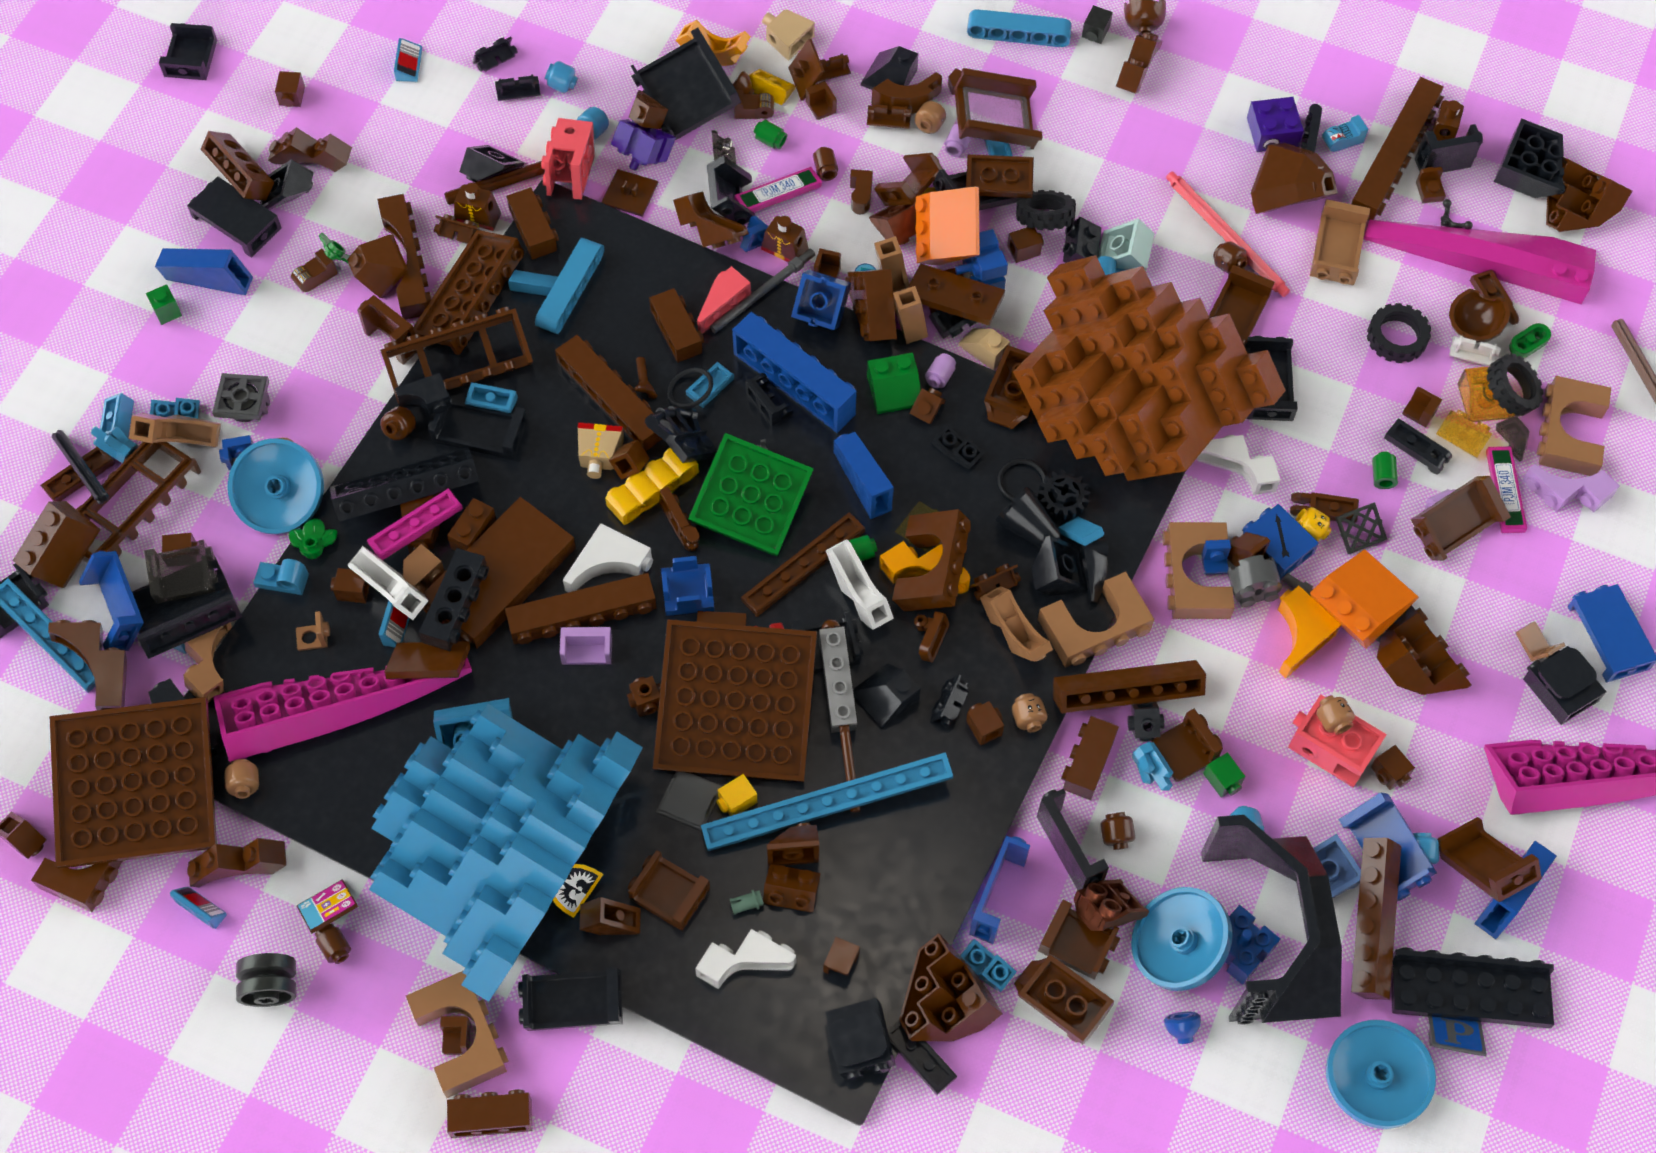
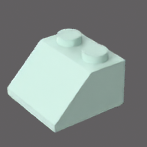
M1140 219L1104 230L1098 258L1101 256L1114 258L1117 261L1116 268L1128 270L1143 266L1147 270L1155 233Z

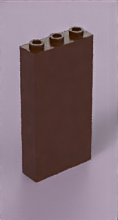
M522 497L513 503L466 550L485 556L486 564L489 567L487 578L480 583L478 598L475 602L472 601L469 608V618L466 623L463 622L460 628L461 635L459 639L461 641H469V644L476 649L507 619L505 608L522 604L576 549L575 540L572 535ZM446 571L423 593L428 599V602L422 608L426 614L430 609ZM464 577L460 581H467L470 577ZM455 598L451 602H458L461 598ZM445 619L441 623L447 624L451 619Z

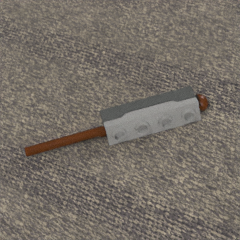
M829 619L819 629V644L831 733L840 732L847 782L856 779L850 731L856 730L857 718L845 629L840 627L836 620ZM860 806L850 809V812H859Z

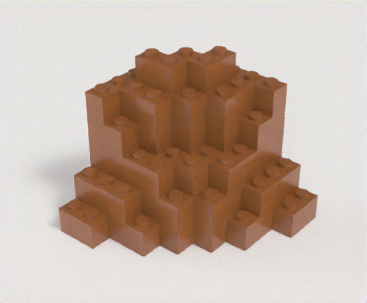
M1096 255L1059 264L1047 276L1056 298L1043 311L1053 331L1013 371L1048 443L1067 439L1076 459L1095 456L1105 476L1124 473L1128 481L1187 471L1223 426L1243 423L1254 408L1274 405L1286 391L1268 350L1247 354L1230 314L1209 318L1201 298L1181 302L1172 282L1152 286L1143 266L1105 275Z

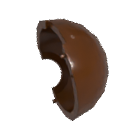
M1467 289L1459 294L1451 304L1449 318L1453 330L1459 336L1462 335L1464 338L1476 340V343L1488 342L1499 336L1506 328L1511 311L1506 299L1500 297L1490 299L1483 296L1480 291Z

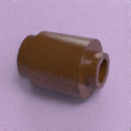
M827 147L818 148L813 153L817 175L824 181L832 180L837 176L838 172L834 151Z
M330 923L316 931V943L328 963L339 964L349 957L351 947L338 927Z

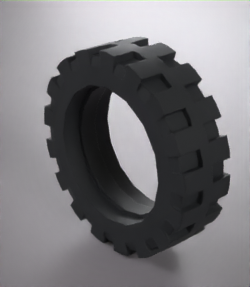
M1054 190L1033 191L1032 198L1017 199L1016 219L1020 221V224L1027 225L1028 228L1063 229L1064 226L1068 227L1075 221L1076 201L1070 195H1064L1063 192L1057 193ZM1038 209H1050L1053 211H1043Z
M1396 303L1395 305L1387 304L1384 308H1379L1371 319L1367 329V340L1370 341L1369 346L1372 350L1375 349L1379 357L1383 356L1389 362L1392 360L1396 361V363H1402L1403 361L1411 362L1414 358L1417 359L1421 356L1430 340L1431 326L1428 325L1427 317H1423L1420 310L1412 309L1413 306L1411 305L1403 306L1402 303ZM1388 321L1404 322L1415 331L1417 341L1411 345L1404 346L1393 344L1382 334L1381 325Z
M1512 353L1510 355L1506 354L1491 363L1487 369L1489 374L1486 378L1489 381V390H1492V396L1495 400H1498V405L1502 409L1505 408L1509 414L1514 413V416H1524L1540 406V403L1543 402L1542 395H1544V391L1541 389L1542 382L1538 379L1537 372L1531 368L1532 365L1528 361L1525 362L1523 357H1517L1516 354ZM1507 372L1512 374L1518 381L1523 392V398L1511 387Z

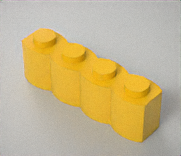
M669 448L665 451L662 458L650 461L645 466L644 471L629 476L624 485L612 488L605 497L606 505L622 524L626 525L635 520L642 512L652 508L659 502L661 489L669 487L673 493L680 485L695 477L699 473L698 463L696 461L682 463L673 450Z

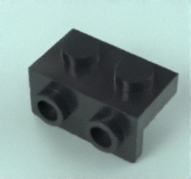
M1079 217L1074 223L1066 227L1063 262L1067 263L1073 259L1079 260L1094 255L1098 258L1102 227L1082 217Z
M937 310L928 316L943 339L949 335L952 338L964 331L962 327L967 323L969 327L977 323L941 310Z

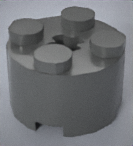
M1263 555L1251 556L1240 560V566L1228 569L1227 573L1231 587H1233L1234 597L1237 602H1240L1241 607H1250L1256 602L1264 600L1272 602L1279 598L1278 593L1283 586L1273 557H1270L1269 560H1264Z

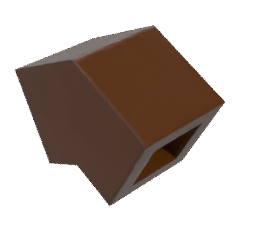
M957 68L948 76V87L952 95H955L954 88L962 75V71Z

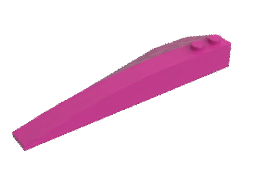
M1369 220L1363 238L1364 240L1478 274L1493 270L1498 280L1578 304H1582L1590 290L1595 269V249L1548 236Z
M466 658L458 678L386 679L385 670L374 671L372 667L332 673L330 678L314 675L309 676V680L295 682L294 678L285 679L284 684L273 685L272 681L213 696L221 736L229 762L245 759L259 753H267L273 749L331 733L400 707L472 672L468 658Z
M1524 740L1485 744L1484 746L1499 797L1510 815L1603 805L1656 795V750H1646L1645 745L1603 743L1602 747H1596L1587 742H1579V746H1567L1564 741H1553V745L1542 744L1541 740Z

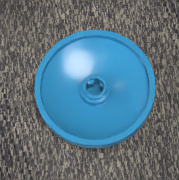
M265 439L250 445L237 457L228 477V497L234 512L247 526L263 533L285 534L293 529L301 528L302 525L315 515L323 498L324 480L318 462L303 446L285 439Z
M1193 887L1174 888L1155 897L1145 907L1149 910L1147 917L1137 920L1133 929L1131 946L1136 966L1148 980L1163 989L1185 991L1201 986L1217 974L1229 955L1232 944V925L1227 911L1212 895Z
M1367 1020L1356 1023L1339 1035L1327 1056L1326 1079L1331 1095L1347 1115L1366 1126L1379 1129H1392L1404 1126L1424 1112L1434 1095L1436 1072L1430 1053L1416 1035L1396 1023L1384 1020Z

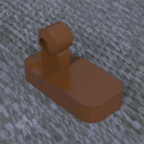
M937 611L934 613V618L919 615L914 620L919 631H926L919 648V655L923 661L931 663L935 660L949 627L946 614Z

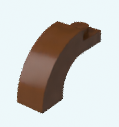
M935 72L922 82L910 86L899 85L886 79L872 88L871 105L873 103L888 105L887 111L892 112V106H907V109H911V114H915L922 104L927 101H933V97H937L941 93L942 76Z

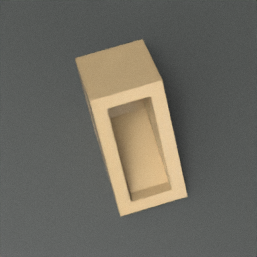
M973 328L958 345L987 367L995 370L1001 361L1006 346H1010V341L994 329Z

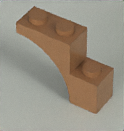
M139 413L132 415L129 439L148 443L179 442L217 447L221 423L181 415L162 417Z
M1000 586L980 597L990 623L1001 627L1012 653L1030 661H1039L1045 658L1048 652L1053 650L1050 641L1043 638L1028 622L1017 605L1011 590Z
M231 622L185 643L186 653L197 663L190 666L185 674H183L185 687L196 698L206 697L208 703L214 699L213 696L224 692L223 679L214 667L213 657L219 642L230 631Z

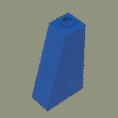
M162 248L155 268L168 281L239 295L247 294L253 279L251 273L235 253L227 249Z
M856 432L839 436L834 440L833 452L869 518L873 519L892 511L894 487Z
M1534 841L1522 856V858L1533 854L1539 859L1541 877L1544 876L1557 855L1537 841ZM1540 880L1501 902L1492 898L1474 924L1494 939H1497L1518 914Z

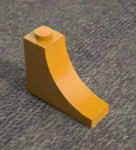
M1299 585L1294 590L1288 589L1280 597L1281 603L1278 607V611L1288 623L1292 635L1291 654L1283 662L1279 673L1284 678L1290 676L1332 640L1341 627V624Z

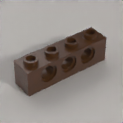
M208 131L200 150L243 198L266 201L274 181L231 134Z

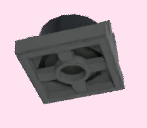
M222 373L212 412L213 416L232 418L239 422L261 420L262 414H268L266 406L270 405L267 393L269 385L268 376Z

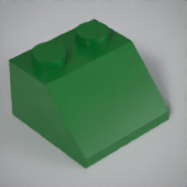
M913 353L867 361V378L877 414L912 408L921 391L918 369Z

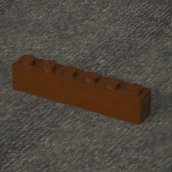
M575 335L555 350L557 362L618 426H623V431L633 441L638 439L644 450L647 451L663 440L645 424L646 417L654 414L649 404L645 400L641 401L633 387L629 384L626 385L622 381L620 374L608 367L603 356L596 355L587 340L583 341L578 335Z
M649 573L508 607L505 608L513 643L527 644L534 639L554 637L556 634L561 633V627L599 626L606 621L614 619L623 620L630 615L638 613L647 614L657 609Z
M1197 660L1054 677L1053 700L1061 713L1204 696L1206 673Z
M1364 838L1351 992L1364 999L1390 1000L1401 845L1389 838Z

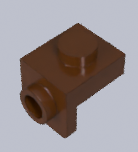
M931 387L929 391L921 389L909 414L932 424L939 408L946 402L945 399L941 398L943 393Z

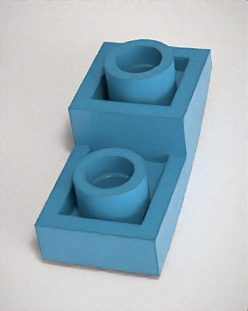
M176 398V402L151 399L150 414L162 417L181 415L198 419L200 400Z
M975 939L960 954L979 979L999 992H1002L1017 972L1000 956H994Z

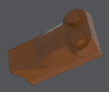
M1009 345L1006 346L984 399L990 422L1013 429L1029 416L1031 407L1013 371L1031 353Z
M1050 954L1045 959L1032 960L1014 983L1018 996L1065 1031L1072 1041L1082 1045L1092 1036L1114 1004L1113 999Z

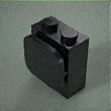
M1569 646L1546 657L1547 659L1542 662L1536 660L1527 667L1528 672L1523 678L1560 725L1598 703L1607 692L1596 680L1597 674L1595 669L1577 649L1570 648Z
M877 998L825 1012L833 1056L837 1062L839 1074L844 1079L856 1081L864 1077L863 1074L873 1071L874 1074L885 1073L890 1070L889 1067L896 1065L882 1005Z

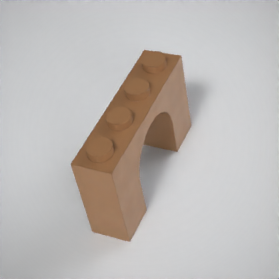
M896 236L874 243L879 269H891L894 310L906 344L927 338L928 332L922 302L915 286L907 288L909 281L903 254Z
M1555 376L1552 383L1547 384L1544 397H1548L1542 410V416L1545 417V421L1542 422L1539 431L1542 441L1539 442L1537 448V455H1540L1539 465L1592 476L1599 472L1603 465L1605 446L1571 437L1563 429L1560 417L1568 413H1577L1602 419L1610 405L1611 387Z
M1169 522L1167 531H1163V545H1167V552L1164 554V565L1169 568V574H1166V588H1170L1171 594L1168 595L1167 606L1168 610H1172V619H1231L1235 609L1233 587L1198 585L1186 576L1182 563L1187 558L1201 555L1205 541L1228 539L1227 522Z
M1126 572L1104 581L1102 593L1116 617V623L1106 631L1090 632L1079 627L1062 600L1040 609L1038 621L1065 667L1072 664L1073 666L1080 665L1090 656H1100L1115 645L1117 647L1123 646L1129 639L1136 636L1143 637L1151 631L1154 618Z
M463 971L406 995L418 1026L452 1013L463 1014L475 1022L476 1036L472 1046L461 1056L434 1067L446 1098L507 1072L504 1063L509 1062L503 1047L497 1048L495 1039L499 1038L494 1024L488 1025L485 1016L489 1014L484 999L478 1001L475 993L461 985L466 977L462 973Z

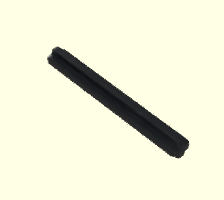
M57 430L56 433H53L52 439L97 503L103 504L105 501H108L109 495L63 430Z

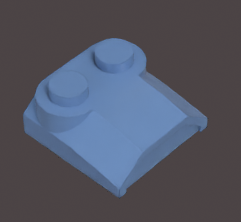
M1337 834L1313 848L1328 874L1332 898L1360 884L1361 869Z

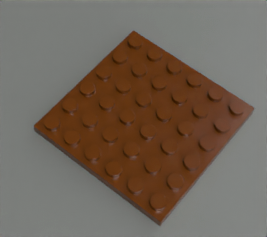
M667 619L653 770L735 777L744 774L747 778L804 782L817 631Z
M206 697L49 716L55 861L58 869L207 850L217 844L208 699Z

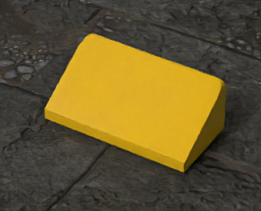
M761 69L749 74L752 88L755 89L754 93H769L774 97V102L780 105L786 102L796 87L794 84Z

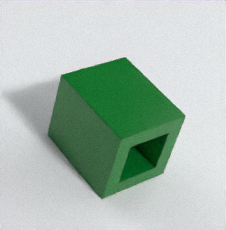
M167 284L146 293L161 325L182 316Z
M1228 752L1207 764L1203 773L1221 798L1228 793L1232 796L1240 791L1245 779L1244 773Z

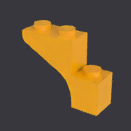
M902 541L880 555L879 567L893 584L896 583L898 578L921 576L931 571L938 564L942 556L943 546L940 544L918 558L916 551ZM964 567L958 585L959 594L969 590L970 575Z

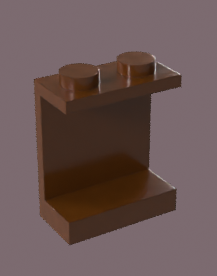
M933 153L905 155L903 159L912 172L902 182L879 183L874 190L885 206L912 205L916 201V196L922 195L934 182L938 171L943 169L939 159Z

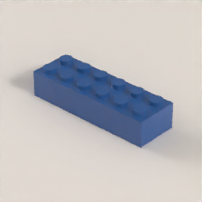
M750 312L732 329L734 355L759 374L765 373L769 382L836 433L856 415V390L854 386L849 382L841 380L832 369H827L821 365L816 357L808 355L799 344L792 343L780 330H775L768 325L763 317L756 316Z

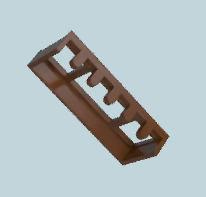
M509 306L496 310L497 314L488 316L487 313L475 316L474 321L465 323V320L452 323V328L443 330L442 327L435 328L429 331L430 335L420 337V334L412 335L406 338L407 342L400 344L397 341L384 344V349L380 351L398 405L400 404L395 388L399 386L389 358L416 350L426 378L432 376L423 348L479 331L490 366L443 380L447 391L470 384L471 382H477L531 365L533 360L516 308L510 310ZM512 321L523 355L497 363L486 328Z
M142 441L140 446L132 454L128 455L123 464L116 471H113L102 484V487L109 495V500L137 471L158 485L131 515L117 527L97 513L108 501L98 504L92 494L83 505L76 509L87 519H92L112 533L94 553L99 551H116L119 557L122 553L119 544L126 536L131 540H135L138 537L135 527L142 519L151 523L155 518L152 509L159 502L164 506L170 504L171 498L168 492L175 485L180 489L186 487L187 481L184 475L189 470L198 475L201 473L196 459L190 458L168 442L148 443ZM158 449L180 462L165 479L144 466V463ZM88 550L82 560L88 563L92 552Z

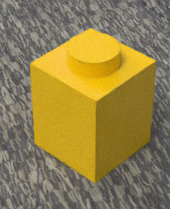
M744 774L718 789L717 804L723 813L728 812L730 816L740 814L758 803L757 793Z

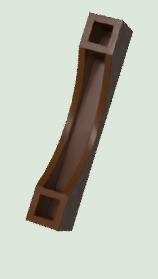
M404 194L379 198L377 200L384 229L392 234L407 252L406 266L408 271L403 275L400 284L396 288L402 317L405 320L420 317L431 301L430 291L425 292L424 288L429 287L426 273L421 274V269L425 267L422 255H417V251H420L421 248L418 237L414 238L413 233H417L414 219L410 220L409 217L413 215L411 202H406Z

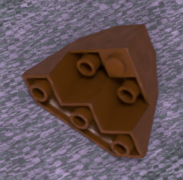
M1287 143L1267 146L1251 190L1252 204L1256 214L1271 212L1293 204L1317 201L1338 194L1333 172L1322 158L1315 152Z
M1563 157L1562 168H1564L1563 184L1565 185V192L1563 194L1547 196L1546 225L1560 232L1599 227L1622 210L1632 190Z
M1411 605L1381 637L1377 660L1398 687L1426 695L1465 689L1472 685L1466 678L1470 673L1462 663L1457 665L1445 650L1449 647L1441 635L1436 637L1425 623L1428 618L1420 607L1415 610Z
M938 933L918 950L899 1018L910 1040L955 1041L982 1031L1003 1014L993 996L973 969L941 934Z

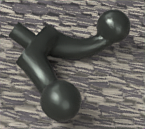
M1449 199L1444 200L1445 212L1441 217V226L1471 229L1473 227L1471 221H1466L1465 223L1452 222L1449 218L1452 202Z

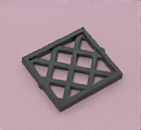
M1375 502L1335 517L1347 554L1387 540L1382 519H1380ZM1368 509L1365 515L1360 513V511ZM1371 510L1374 511L1375 520L1369 517ZM1353 514L1351 521L1344 518ZM1357 515L1364 518L1361 526L1354 523ZM1367 520L1373 523L1371 530L1364 528ZM1342 521L1349 524L1346 531H1344ZM1377 525L1379 526L1381 535L1374 533ZM1352 526L1359 529L1356 536L1349 533ZM1362 531L1369 534L1366 541L1359 538ZM1372 536L1378 538L1377 540L1370 542ZM1347 537L1354 539L1351 547L1349 546ZM1357 542L1364 544L1355 548Z

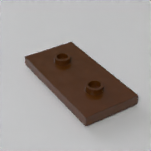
M921 263L907 287H916L922 305L990 326L1005 296L1004 289Z

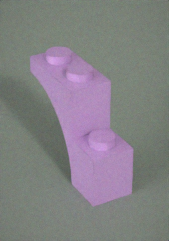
M1536 464L1528 469L1522 480L1530 490L1538 494L1545 504L1552 507L1556 512L1575 497L1585 507L1595 512L1611 499L1620 487L1604 470L1589 477L1569 479L1550 474Z

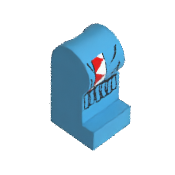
M1360 115L1351 117L1349 122L1328 128L1322 134V139L1331 152H1336L1364 143L1369 129Z

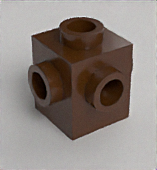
M653 676L648 678L640 677L629 684L630 693L627 694L631 709L636 708L639 717L655 713L659 710L661 684H656Z

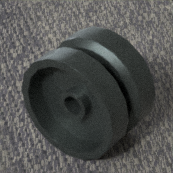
M262 953L239 959L236 963V977L241 982L236 986V1001L245 1006L270 1007L287 1004L295 1000L297 997L296 983L292 980L296 975L295 958L286 954Z

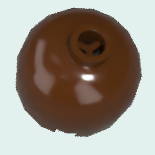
M1129 0V4L1125 2L1124 15L1127 25L1133 30L1138 31L1139 34H1143V32L1151 33V31L1158 29L1165 20L1166 1Z

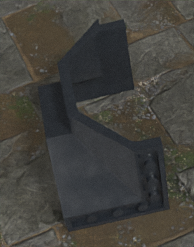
M1245 815L1218 816L1201 851L1202 862L1251 858L1296 881L1307 938L1306 945L1283 977L1270 980L1246 981V989L1230 1013L1229 1022L1237 1021L1238 1024L1245 1025L1259 1019L1262 1020V1023L1341 1017L1342 945L1328 874L1307 836L1272 839Z

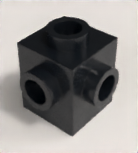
M1157 702L1131 705L1132 716L1127 717L1128 730L1133 732L1135 739L1152 741L1154 737H1160V729H1164V716L1160 714Z

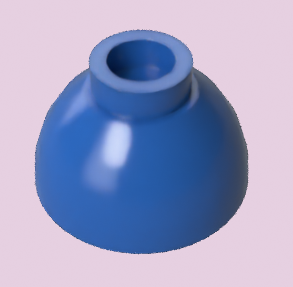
M1191 1011L1178 1012L1166 1016L1163 1021L1167 1031L1177 1038L1178 1044H1188L1194 1041L1193 1036L1199 1030L1201 1016Z

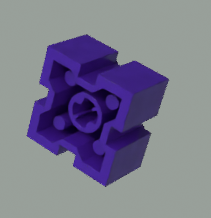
M626 119L619 121L611 145L618 148L617 151L623 155L629 156L632 154L629 168L637 170L639 164L647 166V164L667 162L676 137L663 130L641 127L633 120Z

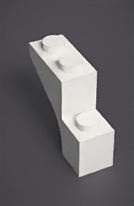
M1227 435L1223 438L1212 439L1196 458L1199 462L1240 474L1249 483L1253 495L1276 492L1280 483V476L1274 457L1261 455L1250 459L1243 435Z
M846 539L827 549L826 553L840 590L854 601L860 620L874 630L894 619L886 597L876 589L851 543Z
M364 546L361 547L348 564L350 569L384 595L394 607L412 620L428 602V599L422 592L405 581L399 572Z
M751 929L735 955L726 945L720 944L718 946L712 942L695 968L696 976L719 989L731 974L740 970H792L797 963L796 954L788 945L783 943L778 945L771 941L772 938L767 933L760 930L756 932Z

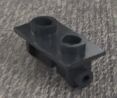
M510 36L506 39L502 37L496 40L493 46L478 49L475 52L472 63L479 62L477 64L479 71L484 70L486 72L498 66L496 57L500 59L501 63L515 57L518 51L514 45H510L512 37Z
M531 74V76L518 77L519 80L500 78L499 81H495L498 101L541 96L538 76Z
M959 674L952 679L946 680L941 689L943 692L941 699L937 700L932 708L934 714L930 722L940 719L942 721L941 725L950 728L951 725H954L961 709L953 704L955 702L962 706L970 691L967 682H959L962 675Z

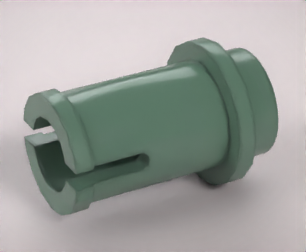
M753 889L751 890L752 893L730 898L734 915L753 908L760 909L759 907L764 905L760 890L754 891Z

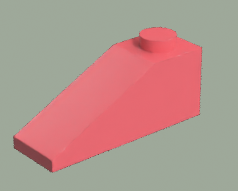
M732 266L718 274L698 316V330L702 334L714 322L751 294L750 282Z

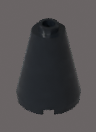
M1025 487L995 519L999 525L1040 549L1047 536L1050 535L1057 539L1061 536V532L1029 487Z

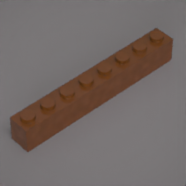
M1420 77L1352 200V205L1370 208L1368 221L1374 220L1377 215H1382L1386 207L1385 199L1390 200L1395 190L1392 187L1393 184L1398 185L1403 175L1401 169H1406L1412 157L1409 154H1415L1420 143L1417 141L1418 138L1423 139L1428 129L1426 123L1431 124L1436 114L1434 108L1439 109L1444 99V96L1441 95L1444 86Z

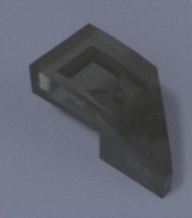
M711 130L714 161L725 156L736 164L735 147L732 146V139L728 137L724 139L718 136L717 131Z
M1517 416L1496 423V431L1509 443L1513 456L1519 462L1523 461L1530 433L1528 428Z

